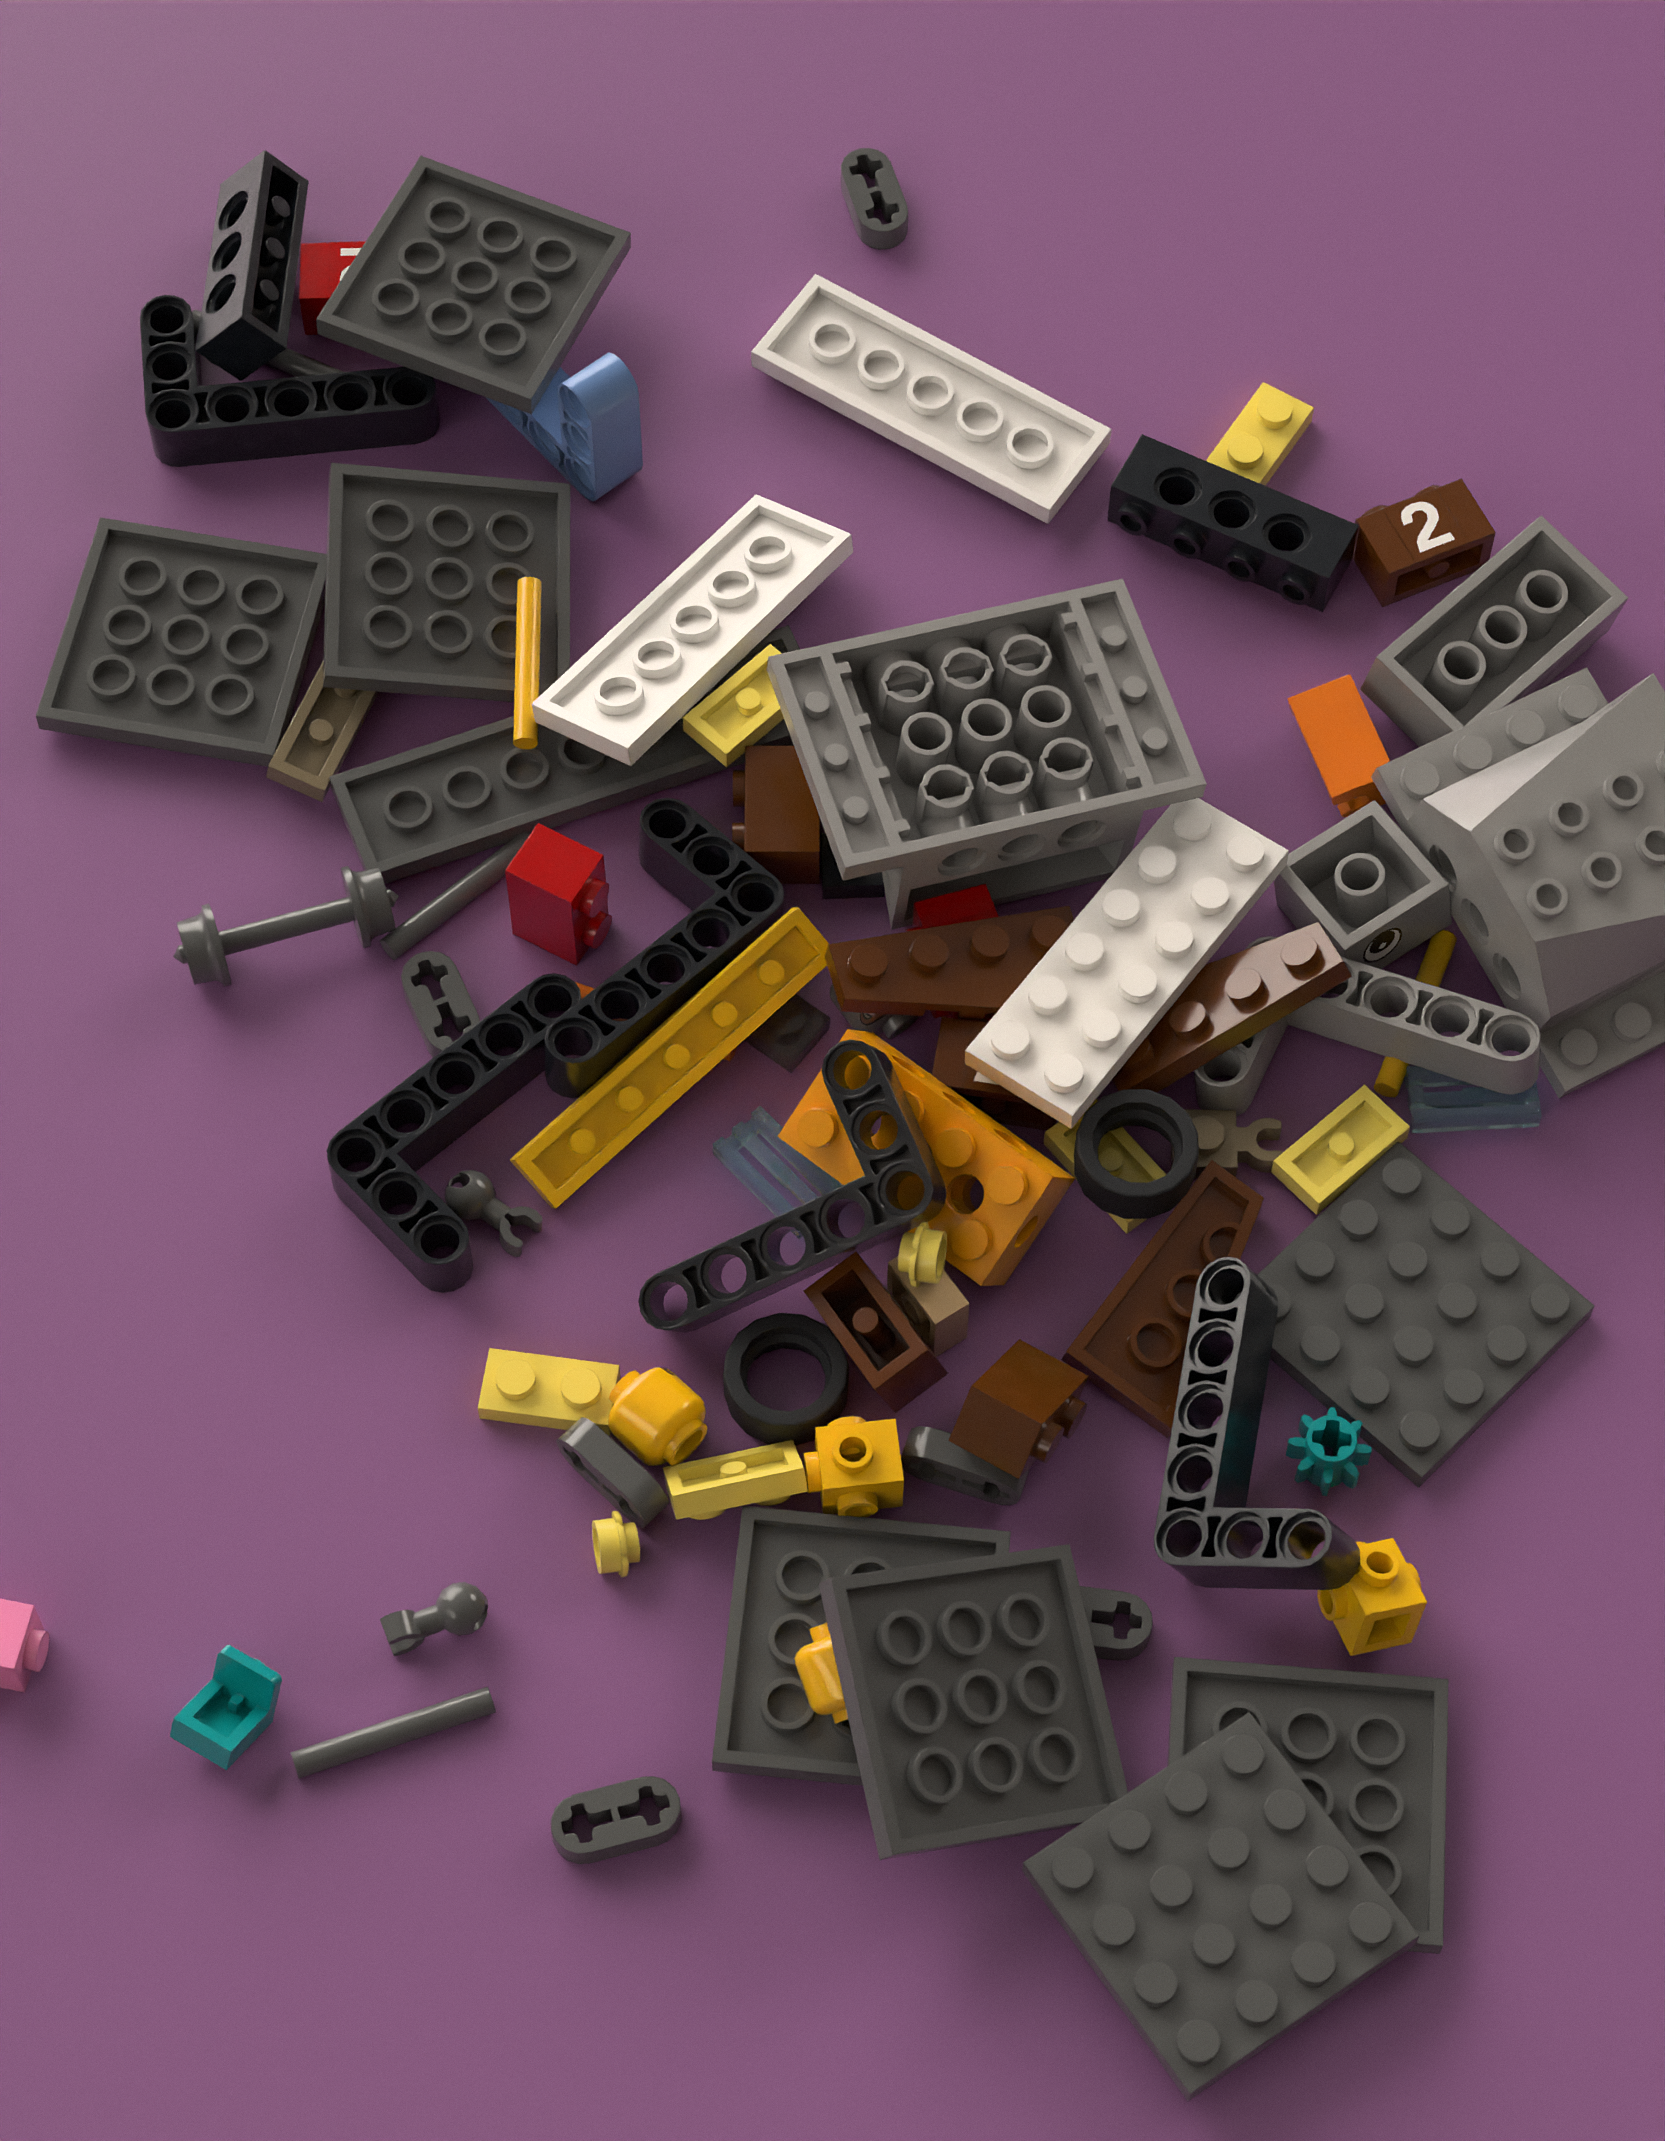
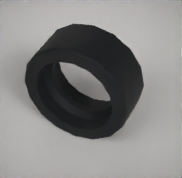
M1123 1089L1102 1097L1085 1112L1076 1132L1074 1175L1084 1195L1102 1211L1123 1219H1149L1173 1209L1187 1195L1195 1177L1198 1163V1132L1189 1114L1170 1097L1148 1089ZM1123 1126H1143L1159 1132L1172 1144L1174 1148V1163L1166 1176L1154 1181H1125L1113 1176L1101 1166L1098 1160V1146L1102 1137L1109 1131Z
M776 1313L756 1319L737 1333L726 1352L723 1385L724 1397L730 1415L746 1434L768 1445L793 1440L796 1446L814 1441L815 1427L827 1426L831 1421L838 1419L846 1407L849 1363L843 1346L825 1324L806 1315ZM781 1348L801 1350L815 1357L821 1363L825 1374L824 1390L820 1397L807 1407L793 1411L772 1410L756 1402L750 1394L747 1377L752 1363L764 1353Z

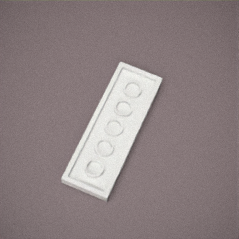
M817 274L811 278L751 351L752 367L1049 524L1110 444L1111 428Z
M756 494L532 703L535 722L632 766L853 553L851 534Z
M1199 798L1171 804L965 1050V1064L1072 1129L1287 865L1289 850Z

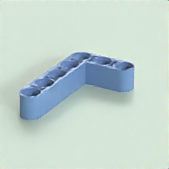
M606 353L572 377L559 367L532 414L485 397L587 500L593 502L642 469L639 391L628 367L613 353Z

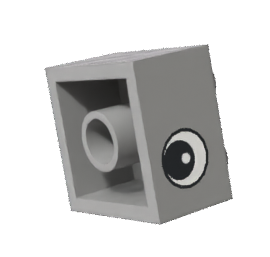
M1375 800L1289 853L1287 865L1274 880L1277 905L1297 929L1319 922L1341 957L1379 969L1387 966L1452 924L1449 883Z

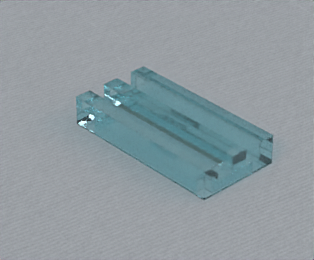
M1408 1066L1406 1068L1404 1080L1405 1087L1408 1088L1409 1092L1407 1102L1408 1109L1412 1114L1410 1121L1412 1133L1539 1127L1542 1115L1537 1082L1526 1091L1512 1095L1487 1090L1483 1087L1463 1088L1462 1091L1424 1093L1423 1087L1474 1084L1418 1066Z
M759 1106L751 1112V1119L744 1124L740 1121L732 1128V1135L727 1139L720 1137L712 1144L713 1155L776 1217L794 1209V1207L738 1152L743 1146L802 1204L816 1199L818 1196L757 1137L759 1133L822 1195L842 1186L835 1178L777 1137L783 1127L767 1111ZM797 1229L791 1231L798 1239L803 1236Z

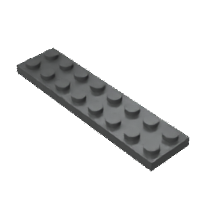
M787 625L772 630L688 712L768 645L771 644L781 653L800 650L790 626ZM514 716L330 776L329 779L332 793L364 871L379 868L384 884L506 844L525 831L531 834L537 823L553 828L744 764L745 752L728 767H725L683 731L682 717L632 766H629L538 724V745L532 749L517 748L513 745ZM783 719L753 746H794L785 720Z

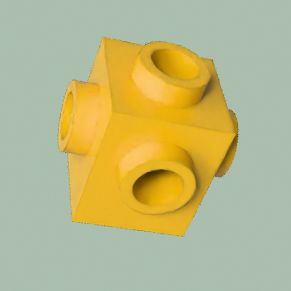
M842 1417L831 1421L827 1426L815 1427V1452L804 1453V1468L808 1493L820 1492L824 1514L869 1517L875 1514L878 1509L903 1507L904 1477L896 1419L867 1422L861 1417Z
M1394 1538L1371 1543L1356 1542L1360 1550V1563L1352 1579L1337 1589L1317 1590L1318 1603L1322 1614L1327 1620L1333 1621L1350 1656L1412 1643L1427 1604V1600L1421 1591V1582L1417 1570L1411 1563H1406Z

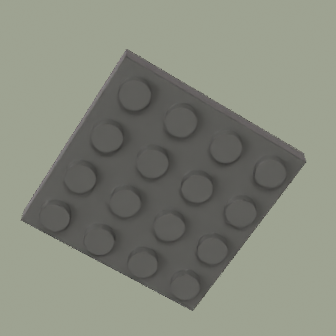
M420 156L316 318L317 333L532 414L631 249V232Z
M331 463L328 487L323 687L514 702L517 582L523 577H535L542 582L540 697L570 669V484Z
M100 517L36 713L39 729L268 767L289 727L324 608L327 554Z
M1399 1141L1383 1154L1258 1274L1262 1280L1274 1289L1278 1298V1313L1270 1359L1328 1410L1330 1407H1334L1337 1416L1344 1418L1350 1424L1360 1420L1363 1425L1359 1437L1418 1488L1591 1317L1595 1306ZM1239 1293L1233 1301H1235L1241 1293Z
M742 1506L712 1756V1771L863 1786L849 1720L835 1724L832 1714L820 1715L812 1710L795 1665L796 1653L802 1647L813 1643L809 1629L827 1623L819 1583L830 1577L1009 1553L1011 1531Z
M1070 1544L830 1577L819 1583L879 1860L1079 1826L1128 1793Z
M1174 1657L1167 1766L1250 1712L1418 1933L1417 1943L1407 1951L1440 1954L1443 1947L1449 1679Z
M1250 1712L1024 1861L1022 1866L1024 1875L1187 2101H1190L1413 1947L1419 1938L1418 1933Z

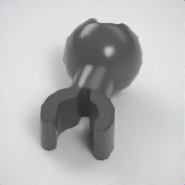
M476 1170L461 1171L450 1179L445 1188L446 1204L456 1215L466 1221L482 1219L500 1232L499 1240L501 1246L510 1255L520 1257L523 1246L522 1240L511 1233L510 1225H526L535 1233L542 1230L543 1219L536 1210L526 1206H518L511 1209L496 1198L493 1183L484 1173ZM458 1182L463 1186L462 1188L452 1187Z
M467 1582L452 1583L443 1589L435 1605L417 1612L401 1610L382 1617L380 1621L393 1656H399L414 1650L422 1644L425 1637L443 1630L458 1636L474 1633L482 1627L487 1617L488 1600L477 1586Z

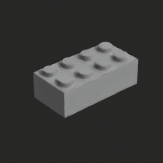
M1541 515L1375 658L1360 690L1421 747L1547 686L1609 631L1628 597Z

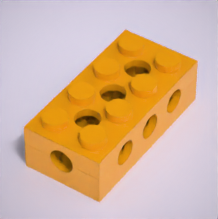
M847 1029L839 1042L846 1040L862 1041L879 1049L889 1058L925 1140L932 1150V1156L944 1180L947 1194L942 1210L928 1224L929 1229L946 1231L947 1233L946 1261L980 1286L1005 1285L1075 1178L873 1032ZM866 1055L855 1057L848 1063L845 1069V1080L851 1090L861 1088L871 1076L872 1068ZM821 1069L777 1137L845 1185L865 1176L826 1088ZM889 1114L881 1117V1125L875 1135L871 1130L872 1143L878 1150L889 1147L897 1137L898 1126L892 1115ZM917 1174L907 1176L898 1186V1202L905 1210L915 1208L924 1197V1184ZM977 1179L982 1184L984 1190L983 1202L978 1209L973 1206L970 1198L971 1188ZM916 1228L911 1229L907 1232L915 1233Z

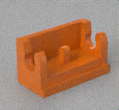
M1351 674L1287 698L1289 708L1314 759L1333 805L1339 804L1337 807L1341 816L1348 817L1374 800L1380 806L1386 804L1371 776L1377 767L1390 762Z

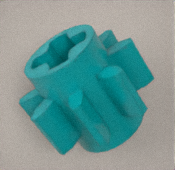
M1330 1407L1327 1416H1322L1315 1421L1305 1414L1302 1415L1298 1427L1302 1438H1290L1285 1456L1292 1459H1301L1294 1480L1297 1483L1308 1480L1310 1483L1319 1486L1322 1496H1327L1330 1487L1337 1486L1342 1482L1347 1487L1354 1489L1360 1475L1356 1466L1368 1465L1372 1452V1447L1365 1444H1357L1363 1423L1358 1420L1350 1424L1344 1418L1337 1416L1334 1407ZM1325 1446L1333 1448V1457L1324 1455Z

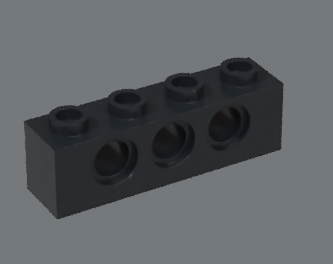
M266 150L262 151L220 184L195 350L212 364L220 367L239 381L244 380L287 348L309 184L307 179Z
M1143 434L1111 485L1107 521L1117 524L1129 534L1150 538L1171 547L1183 557L1199 559L1225 570L1237 580L1253 582L1279 593L1284 599L1293 604L1307 605L1321 612L1324 611L1353 559L1359 527L1355 523Z

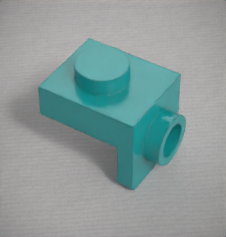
M226 1645L217 1654L212 1679L173 1718L169 1737L223 1769L228 1770L273 1722L282 1683L281 1675L267 1667L263 1662L251 1658L231 1645Z

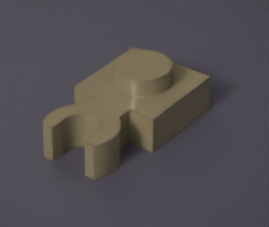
M1184 1109L1189 1114L1198 1132L1199 1157L1194 1178L1200 1176L1211 1160L1235 1177L1238 1163H1247L1256 1171L1271 1173L1273 1161L1282 1154V1151H1266L1260 1148L1257 1143L1262 1140H1279L1282 1129L1281 1121L1273 1118H1261L1252 1122L1248 1127H1237L1236 1110ZM1171 1144V1167H1172V1165H1173V1163H1174V1148H1173V1146H1172V1144Z

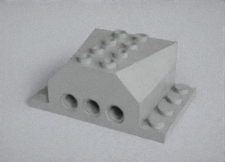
M1123 579L768 656L767 673L842 880L882 872L891 930L913 925L914 902L985 883L993 904L998 905L1109 879L1132 852L1143 811L1201 798L1207 785Z
M1586 667L1375 769L1371 778L1400 828L1449 883L1451 915L1506 1009L1522 1013L1531 1018L1538 1026L1541 1035L1540 1067L1558 1098L1665 1045V691L1654 673L1608 704Z

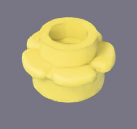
M922 1222L916 1228L915 1233L905 1232L903 1234L898 1255V1270L909 1274L911 1286L919 1287L920 1281L934 1284L940 1282L947 1252L946 1231L929 1229L928 1222Z
M612 1511V1518L592 1521L595 1561L599 1574L618 1572L621 1577H626L629 1572V1563L640 1562L637 1527L635 1522L622 1523V1516L619 1511Z

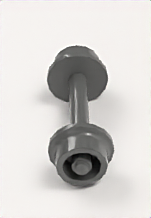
M349 866L341 868L346 897L219 932L210 904L208 903L202 905L201 912L198 915L177 922L182 945L177 947L173 957L182 964L188 963L194 985L219 981L226 987L232 985L225 956L352 921L354 922L362 948L371 947V941L375 937L396 929L391 907H394L399 895L390 889H386L379 868L355 872Z

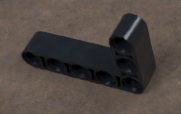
M162 295L154 297L141 309L140 333L145 413L155 455L164 464L173 467H186L412 445L426 442L439 429L440 416L436 384L433 377L404 366L202 386L200 354L195 351L197 334L190 305L178 296Z
M668 797L656 799L648 803L642 810L639 819V860L643 869L651 877L689 907L692 912L568 1009L547 1028L544 1038L545 1077L552 1091L562 1097L579 1098L783 916L785 894L779 880L693 808L679 799ZM662 982H668V983H673V984H666V985H665V984H660V983H662ZM622 1018V1019H627V1020H625V1021H615V1020H612V1019ZM578 1055V1056H582V1057H580V1058H568V1057H566V1056Z
M552 973L544 974L534 979L343 1127L329 1141L326 1150L333 1188L339 1199L413 1276L431 1291L440 1293L453 1292L464 1286L471 1277L473 1260L468 1229L464 1222L418 1176L416 1171L545 1071L544 1038L547 1028L558 1017L549 1018L542 1014L554 1009L566 1012L581 1000L579 987L575 981L566 975ZM502 1047L518 1049L517 1052L507 1056L494 1054L496 1050ZM462 1084L470 1087L467 1091L460 1094L445 1092L447 1088L453 1085ZM413 1122L421 1125L419 1129L413 1132L402 1133L396 1131V1128L404 1123ZM357 1161L372 1163L369 1168L363 1171L352 1172L346 1170L348 1165ZM405 1203L414 1206L411 1211L402 1215L387 1213V1210L396 1204ZM447 1246L456 1250L447 1258L437 1259L428 1256L437 1247Z
M846 1040L837 1043L829 1049L822 1065L824 1083L865 1176L654 1274L644 1283L638 1300L640 1313L648 1324L656 1329L681 1333L695 1331L839 1264L855 1251L860 1254L918 1227L922 1222H929L940 1213L945 1205L947 1194L944 1180L895 1069L885 1053L862 1041ZM866 1055L872 1068L871 1076L861 1088L851 1090L845 1080V1069L852 1059L857 1056ZM890 1114L897 1122V1137L889 1147L878 1150L872 1143L871 1129L877 1119ZM917 1174L924 1184V1197L915 1208L905 1210L898 1202V1186L907 1176ZM857 1202L864 1210V1226L858 1234L847 1238L839 1229V1214L849 1203ZM797 1229L804 1237L806 1244L805 1253L797 1263L787 1265L781 1258L780 1243L787 1233ZM738 1257L745 1265L747 1272L746 1280L740 1289L730 1293L723 1285L721 1278L722 1270L729 1260ZM679 1284L687 1294L688 1303L683 1315L676 1320H672L665 1312L663 1305L664 1297L670 1288Z
M1233 1257L1219 1258L1208 1264L1200 1274L1196 1285L1154 1531V1548L1159 1558L1196 1586L1245 1589H1337L1352 1579L1360 1563V1550L1353 1538L1317 1510L1309 1508H1246L1278 1313V1298L1274 1289L1245 1263ZM1239 1293H1241L1240 1296L1235 1301H1233L1236 1298V1296ZM1229 1354H1231V1356L1229 1357V1359H1228L1225 1363H1223V1361L1226 1359V1357H1227ZM1222 1415L1216 1425L1212 1426L1214 1421ZM1211 1478L1209 1484L1201 1490L1204 1483ZM1201 1541L1197 1550L1190 1555L1192 1548ZM1262 1541L1258 1551L1250 1556L1253 1548ZM1325 1541L1321 1551L1311 1558L1315 1548Z

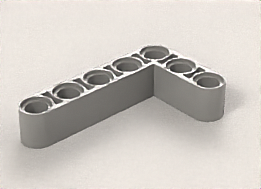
M1267 936L1258 938L1251 942L1246 949L1277 937ZM1341 957L1352 977L1324 993H1333L1340 996L1331 999L1320 996L1194 1070L1198 1106L1202 1110H1236L1237 1117L1244 1113L1252 1103L1286 1027L1290 1025L1383 1056L1394 1057L1405 1063L1492 1091L1512 1095L1522 1093L1531 1088L1538 1079L1541 1035L1535 1022L1522 1013ZM1387 1012L1400 1014L1391 1018L1380 1016V1014ZM1453 1031L1460 1033V1035L1447 1037L1440 1035V1033ZM1512 1050L1518 1051L1522 1054L1517 1056H1504L1501 1054V1052ZM1223 1075L1234 1077L1230 1081L1225 1082L1212 1080Z

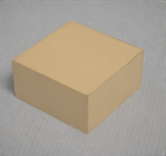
M898 1256L888 1262L887 1290L904 1310L936 1357L967 1338L969 1302L944 1270L938 1284L920 1281L919 1287H913L910 1284L909 1274L898 1270Z

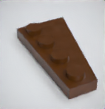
M1062 906L828 944L825 960L841 1012L923 1016L926 1010L954 1011L958 1013V1018L983 1020L985 1013L996 1014L1070 926L1074 918L1070 906Z
M1319 922L1208 963L1196 975L1112 1080L1118 1091L1123 1089H1148L1157 1093L1349 979L1352 975Z
M1211 1160L1188 1190L1187 1195L1181 1199L1067 1349L1061 1360L1088 1375L1090 1382L1168 1438L1172 1431L1199 1276L1206 1266L1216 1259L1223 1257L1241 1259L1264 1197Z

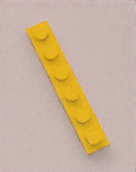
M799 907L791 908L517 1152L510 1161L551 1208L560 1206L827 966L825 960L829 944Z

